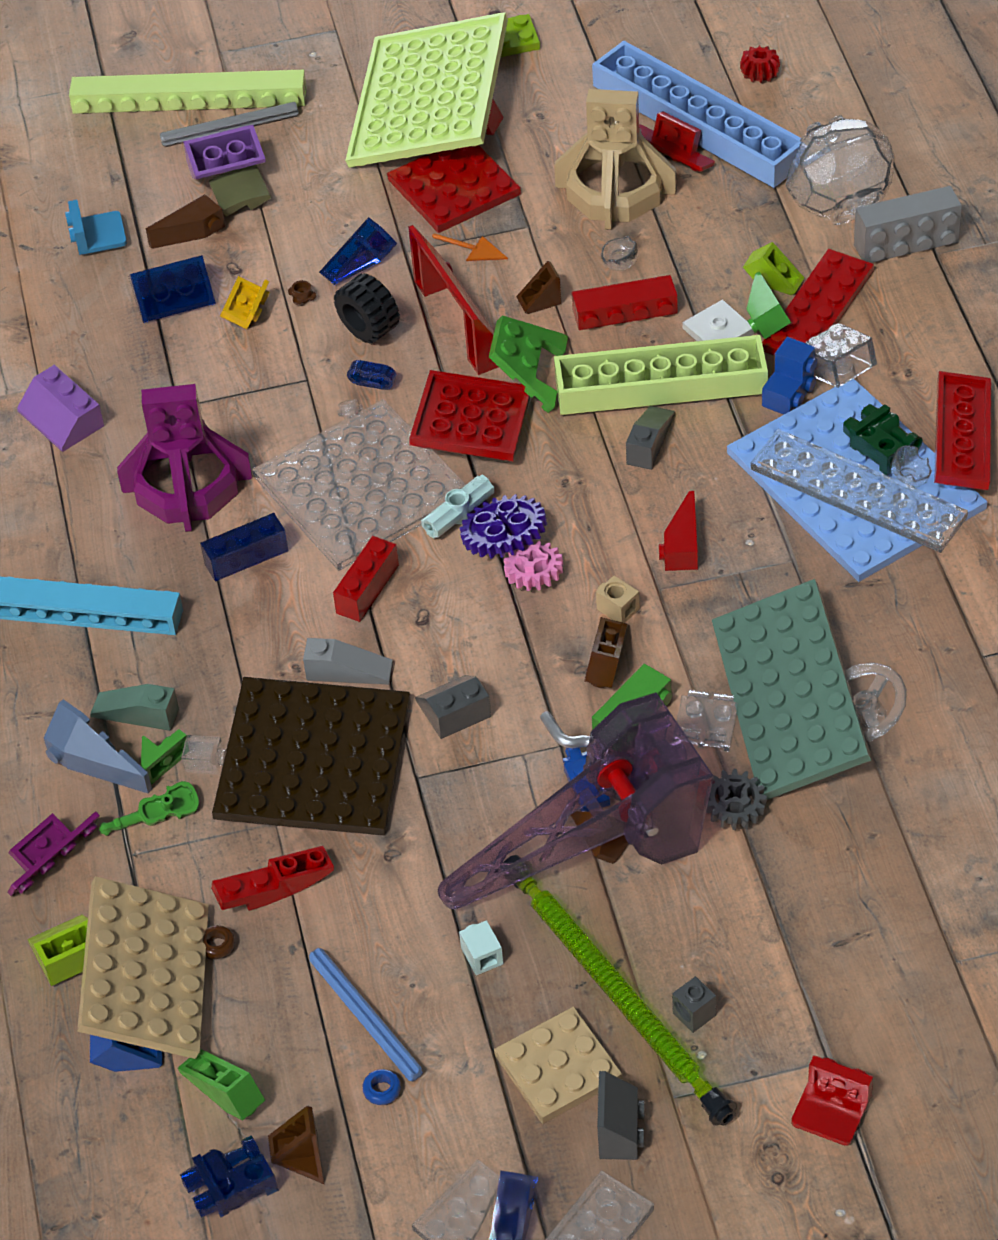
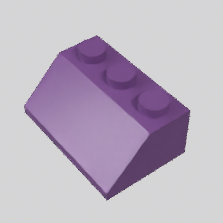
M253 124L183 141L186 161L193 179H200L266 162Z
M55 365L33 377L17 407L18 412L61 452H64L104 427L99 404Z

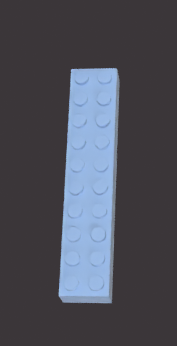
M622 41L592 64L594 87L601 90L637 91L640 113L656 121L657 113L664 111L700 129L698 146L773 188L805 164L806 140L626 41Z

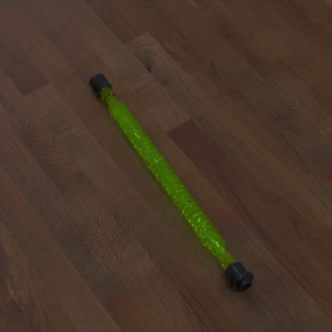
M518 855L507 858L501 865V872L516 888H520L524 894L530 895L532 898L531 907L586 972L589 973L609 999L612 1000L615 1006L681 1083L689 1082L695 1089L694 1094L702 1102L701 1106L709 1115V1121L712 1125L723 1126L731 1122L736 1115V1103L731 1099H727L717 1087H713L709 1081H704L698 1075L700 1066L690 1057L689 1053L638 996L548 890L541 891L537 887V881L530 874V869Z

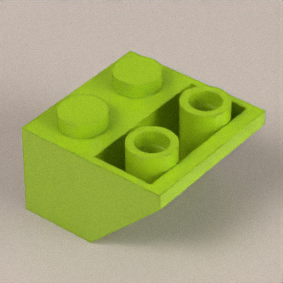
M82 914L27 939L51 986L83 972L88 918Z

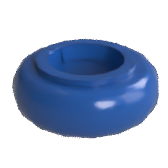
M379 1069L367 1075L362 1084L365 1098L372 1104L387 1105L398 1097L401 1084L397 1075L392 1071ZM384 1082L390 1085L384 1092H378L373 1089L378 1083Z

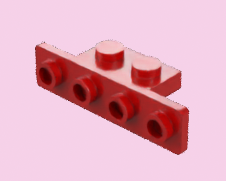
M664 111L657 113L654 130L639 124L643 137L658 152L670 156L672 160L682 162L697 172H702L714 166V160L696 152L701 133L700 129Z

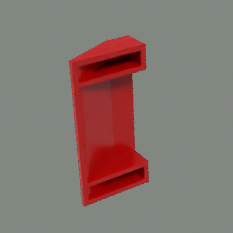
M414 225L408 226L415 284L424 297L448 289L463 310L468 361L478 375L499 368L489 358L494 335L493 329L453 274L450 263L444 261L439 252Z

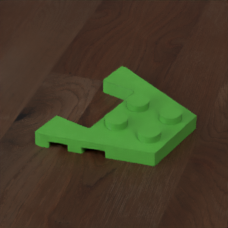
M502 315L496 322L489 358L512 380L517 378L525 386L524 392L531 398L533 396L538 398L543 403L541 408L549 413L554 408L557 390L538 380L536 373L541 349L544 348L555 356L563 355L566 350L568 336Z

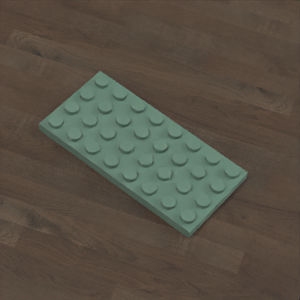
M815 579L712 619L754 777L758 778L757 786L764 785L765 790L762 795H766L767 800L871 761L822 595Z

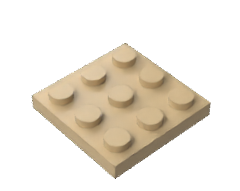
M574 1006L494 1049L495 1057L542 1124L597 1095L599 1071H606L623 1080L622 1073Z

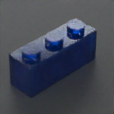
M275 513L200 543L204 564L215 582L289 551L285 529Z

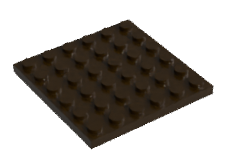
M243 677L212 810L213 819L385 836L410 703V692Z

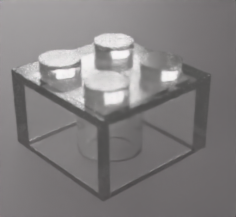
M841 323L830 326L828 330L811 337L806 342V344L815 347L817 365L814 370V377L837 388L877 365L872 337Z

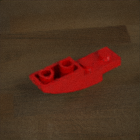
M319 846L268 859V866L265 868L213 880L211 889L221 910L246 904L248 911L272 904L308 888L333 872L334 865L324 846Z

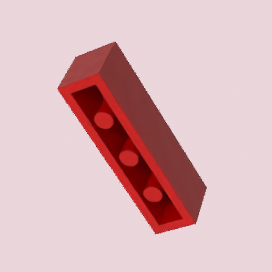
M671 275L572 291V310L578 330L678 314L677 292Z

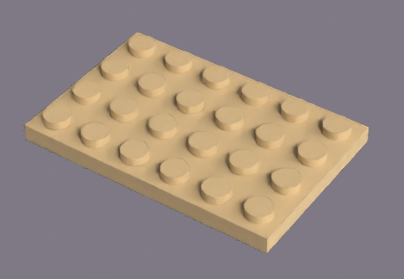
M95 876L91 883L77 1032L196 1059L200 1053L206 946L203 942V937L207 929L209 904Z

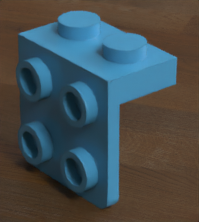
M78 200L68 201L70 211L65 212L68 227L73 226L68 228L71 243H77L79 255L123 247L127 244L119 211L81 218Z

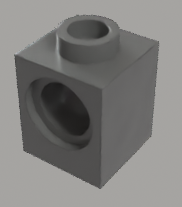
M695 976L672 993L673 1014L694 1033L716 1016V995Z

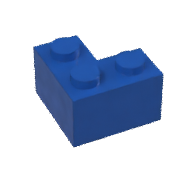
M790 337L784 340L775 352V372L762 388L763 407L784 415L802 405L805 395L808 391L812 392L816 385L817 379L814 377V370L817 365V359H815L814 346Z

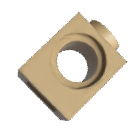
M613 576L606 583H602L596 591L597 610L612 620L625 623L640 609L639 591Z

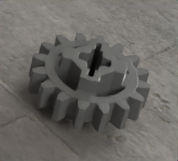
M733 769L732 775H728L725 770H722L721 778L713 775L711 777V784L706 783L702 799V803L705 804L704 812L711 813L712 822L718 819L721 820V828H724L728 823L731 824L732 830H736L737 824H741L744 829H747L749 820L756 824L758 816H763L767 796L762 794L765 787L764 785L757 786V777L750 780L748 778V771H745L741 776L738 775L737 769ZM716 794L719 795V797H718V800L720 801L719 803L716 802V799H715ZM750 796L753 797V805L751 804V799L749 798Z

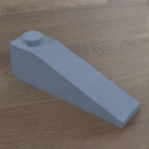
M64 699L59 702L44 736L47 748L46 755L52 762L56 764L59 762L69 770L141 792L149 793L152 791L149 775L146 770L124 750L117 752L109 741V736L103 731L97 734L88 725L90 719L84 713Z

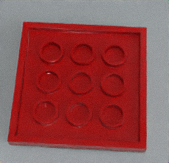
M479 145L427 154L387 173L390 183L438 234L521 195L520 186Z
M430 370L410 434L409 445L513 461L530 396L524 392L525 386L523 384Z

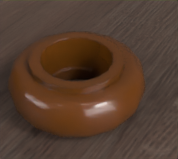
M216 925L205 930L203 942L206 946V957L209 959H221L231 953L235 945V938L230 929ZM219 938L224 940V942L219 946L209 945V943L214 939Z

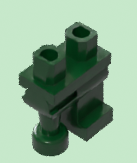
M868 404L861 411L862 420L860 422L854 417H849L843 423V432L850 437V447L879 465V471L886 476L904 464V452L908 455L915 454L923 442L922 437L916 433L907 434L899 427V416L890 412V407L885 404L880 408Z

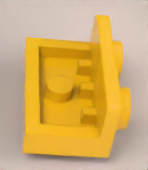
M238 276L220 317L245 329L248 328L251 321L257 322L262 308L258 306L259 304H265L270 291L266 290L269 281L265 279L260 287Z

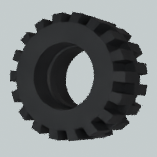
M366 273L359 274L335 292L334 305L338 316L345 327L363 342L374 343L399 324V309L393 296L372 275L369 276Z

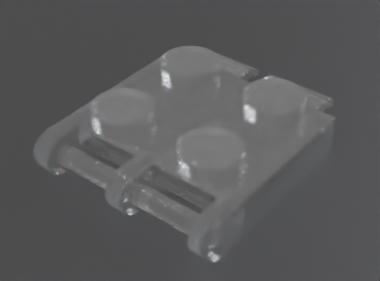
M689 689L688 696L682 695L672 744L698 745V748L703 749L705 746L724 748L725 752H730L738 710V702L733 701L734 695L714 693L713 699H709V692Z

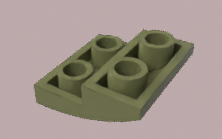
M257 165L228 171L209 181L216 200L226 217L245 205L253 210L272 198Z

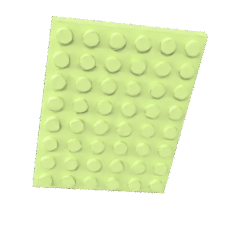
M503 12L375 37L345 160L348 167L364 166L366 164L387 162L389 160L484 144L508 22L506 13Z

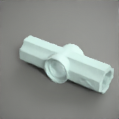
M481 475L475 477L463 488L449 491L445 496V502L421 520V525L427 535L433 539L439 538L455 524H462V520L468 519L467 513H471L474 507L479 506L494 494V486L487 477Z

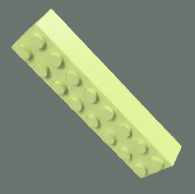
M760 335L554 356L560 415L762 394V388L768 381V369Z

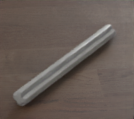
M295 102L264 108L160 133V139L163 146L178 144L183 141L252 124L255 126L297 116L298 107Z

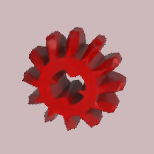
M760 45L758 48L750 47L749 51H743L740 61V69L744 78L750 79L751 82L759 81L762 83L764 80L770 82L771 78L777 77L780 67V59L776 50H770L769 46L765 48Z

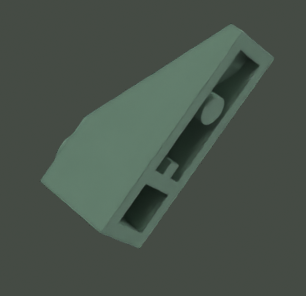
M144 684L99 692L90 716L92 718L171 731L179 711L175 688Z

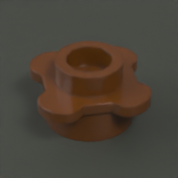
M305 280L293 283L292 287L288 289V294L293 297V303L296 305L316 298V293L312 291V285Z

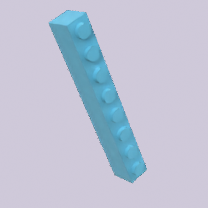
M0 577V619L176 635L183 613L179 592Z

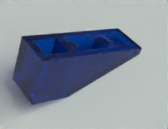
M368 217L319 273L335 285L381 262L397 242L380 225Z
M500 1171L489 1240H525L533 1209L538 1176Z

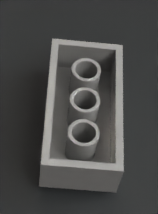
M947 186L857 207L855 211L854 246L861 260L872 263L957 243L959 241L962 205L952 187Z

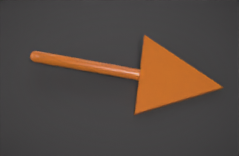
M432 235L434 239L472 249L466 261L508 259L483 236L476 245H472L442 235Z

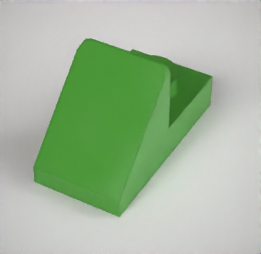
M178 729L171 736L166 737L159 746L147 737L142 736L141 767L148 772L151 785L190 753L187 735Z

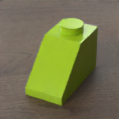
M773 242L753 251L743 266V269L753 280L755 274L760 271L770 289L788 295L795 294L804 280V276Z

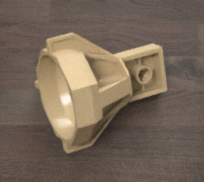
M589 89L586 100L587 133L555 161V186L557 188H566L567 200L590 220L605 221V229H611L613 221L631 222L658 207L662 194H675L676 168L643 137L639 128V97L637 91ZM625 161L635 162L649 169L652 176L644 185L629 192L618 193L619 167ZM599 162H602L601 192L590 189L578 178V175L583 170Z

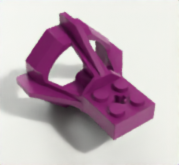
M196 384L141 389L142 408L147 434L117 467L121 491L123 493L134 492L137 505L165 523L183 522L185 532L192 531V521L211 519L238 495V481L252 479L249 454L211 430L205 424L201 415ZM214 453L224 464L221 474L210 485L193 492L189 469L192 455ZM169 458L174 494L165 493L153 488L143 477L147 469L158 459Z

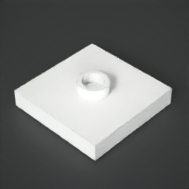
M723 300L682 322V328L696 341L743 337L754 334L748 321Z

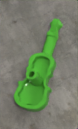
M186 781L178 782L173 786H166L167 791L161 796L155 794L152 797L143 798L139 802L138 811L116 818L109 823H101L99 831L107 836L113 830H122L142 821L149 826H153L160 821L164 822L169 816H176L178 819H181L183 816L192 815L199 807L197 793L194 787Z

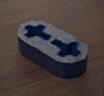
M362 360L353 361L347 371V378L350 382L359 386L381 390L391 389L397 377L396 371L388 365Z

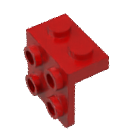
M813 1055L809 1064L808 1083L792 1116V1125L795 1128L838 1144L850 1145L872 1097L873 1076L868 1075L861 1069H851L840 1065L833 1059Z

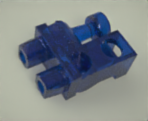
M252 1135L241 1140L242 1147L225 1154L213 1149L203 1156L199 1154L193 1157L194 1166L180 1174L181 1181L188 1194L202 1186L206 1190L192 1198L200 1217L217 1211L221 1218L229 1214V1210L241 1207L250 1199L266 1193L268 1196L279 1191L275 1175L265 1157L261 1154ZM248 1158V1161L236 1166L237 1164L241 1163L242 1161Z

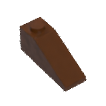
M204 194L147 227L146 233L149 247L154 249L207 238L225 227L223 211L219 205Z
M603 617L600 618L585 682H589L598 688H612L627 623Z

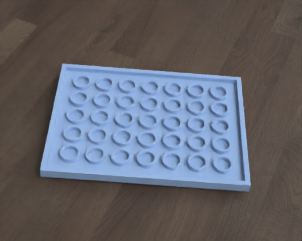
M852 377L727 445V454L845 570L860 582L987 509V501L972 488L934 483L935 453L923 442L915 454L908 455L904 452V464L888 476L879 471V465L871 458L862 455L858 450L852 449L850 447V437L843 432L844 421L849 417H854L860 422L862 420L861 411L868 404H872L877 408L883 406ZM899 421V427H901L907 434L912 433L902 422Z

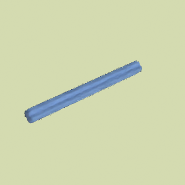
M321 948L312 951L309 954L312 965L409 1081H415L423 1074L422 1067L326 952Z

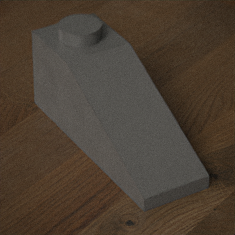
M654 406L647 408L634 423L626 441L627 465L652 470L675 416V411Z

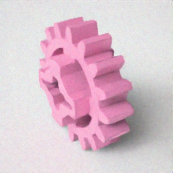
M537 541L535 545H526L524 551L516 549L517 551L514 555L508 552L509 557L504 558L505 577H508L510 584L516 582L517 589L523 585L526 586L527 591H530L532 587L541 590V585L543 584L550 587L551 580L558 581L559 574L563 573L562 554H559L557 547L551 549V543L542 546L541 542Z

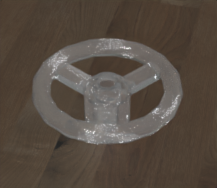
M873 662L855 665L845 670L847 681L861 675L876 674L868 690L858 692L853 696L860 724L868 729L863 731L865 740L870 742L886 734L899 721L906 707L907 689L902 677L887 665ZM889 680L895 690V703L886 717V709L878 697Z

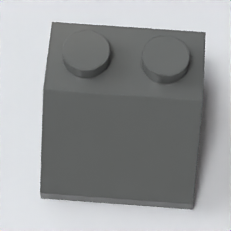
M464 675L415 697L416 702L440 739L491 717L490 697L476 676Z
M599 1071L597 1122L599 1159L637 1160L638 1147H644V1128H638V1119H644V1100H638L637 1087L606 1071Z

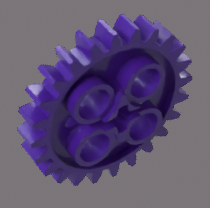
M515 494L511 499H507V496L504 495L502 500L498 501L496 498H493L490 504L483 502L482 508L474 507L475 513H467L468 519L462 520L463 526L460 527V536L466 550H471L473 555L479 553L482 558L489 554L490 559H492L496 554H499L503 558L507 552L514 555L516 549L524 551V545H534L532 539H541L540 533H544L546 531L544 526L548 525L544 507L541 506L540 502L536 503L535 498L528 500L527 496L524 495L518 499L517 494Z

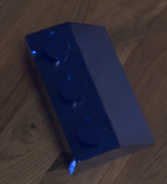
M203 255L128 275L143 323L216 304Z

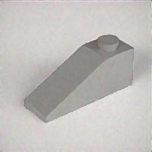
M307 638L303 657L307 681L390 684L393 659L336 639Z

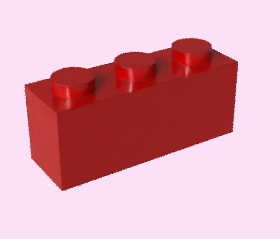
M375 536L370 538L333 591L336 614L361 622L399 566L397 545L395 543Z

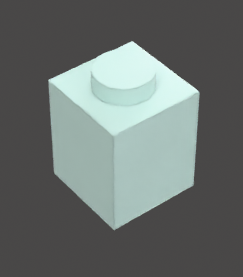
M487 920L479 924L469 925L459 932L461 949L475 975L503 965L502 947Z

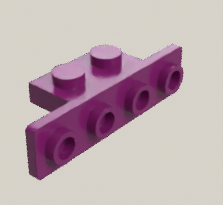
M95 811L72 832L53 813L10 849L9 854L26 872L10 886L7 893L13 896L17 891L23 894L34 883L33 877L39 872L42 875L46 874L56 864L53 860L57 856L62 854L65 857L77 846L75 841L81 835L87 838L96 830L98 826L95 823L100 815Z

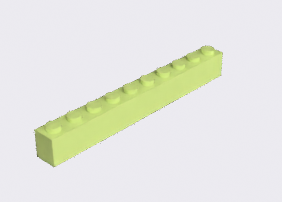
M304 70L72 77L69 99L72 113L262 108L295 102L297 106H305L306 80Z

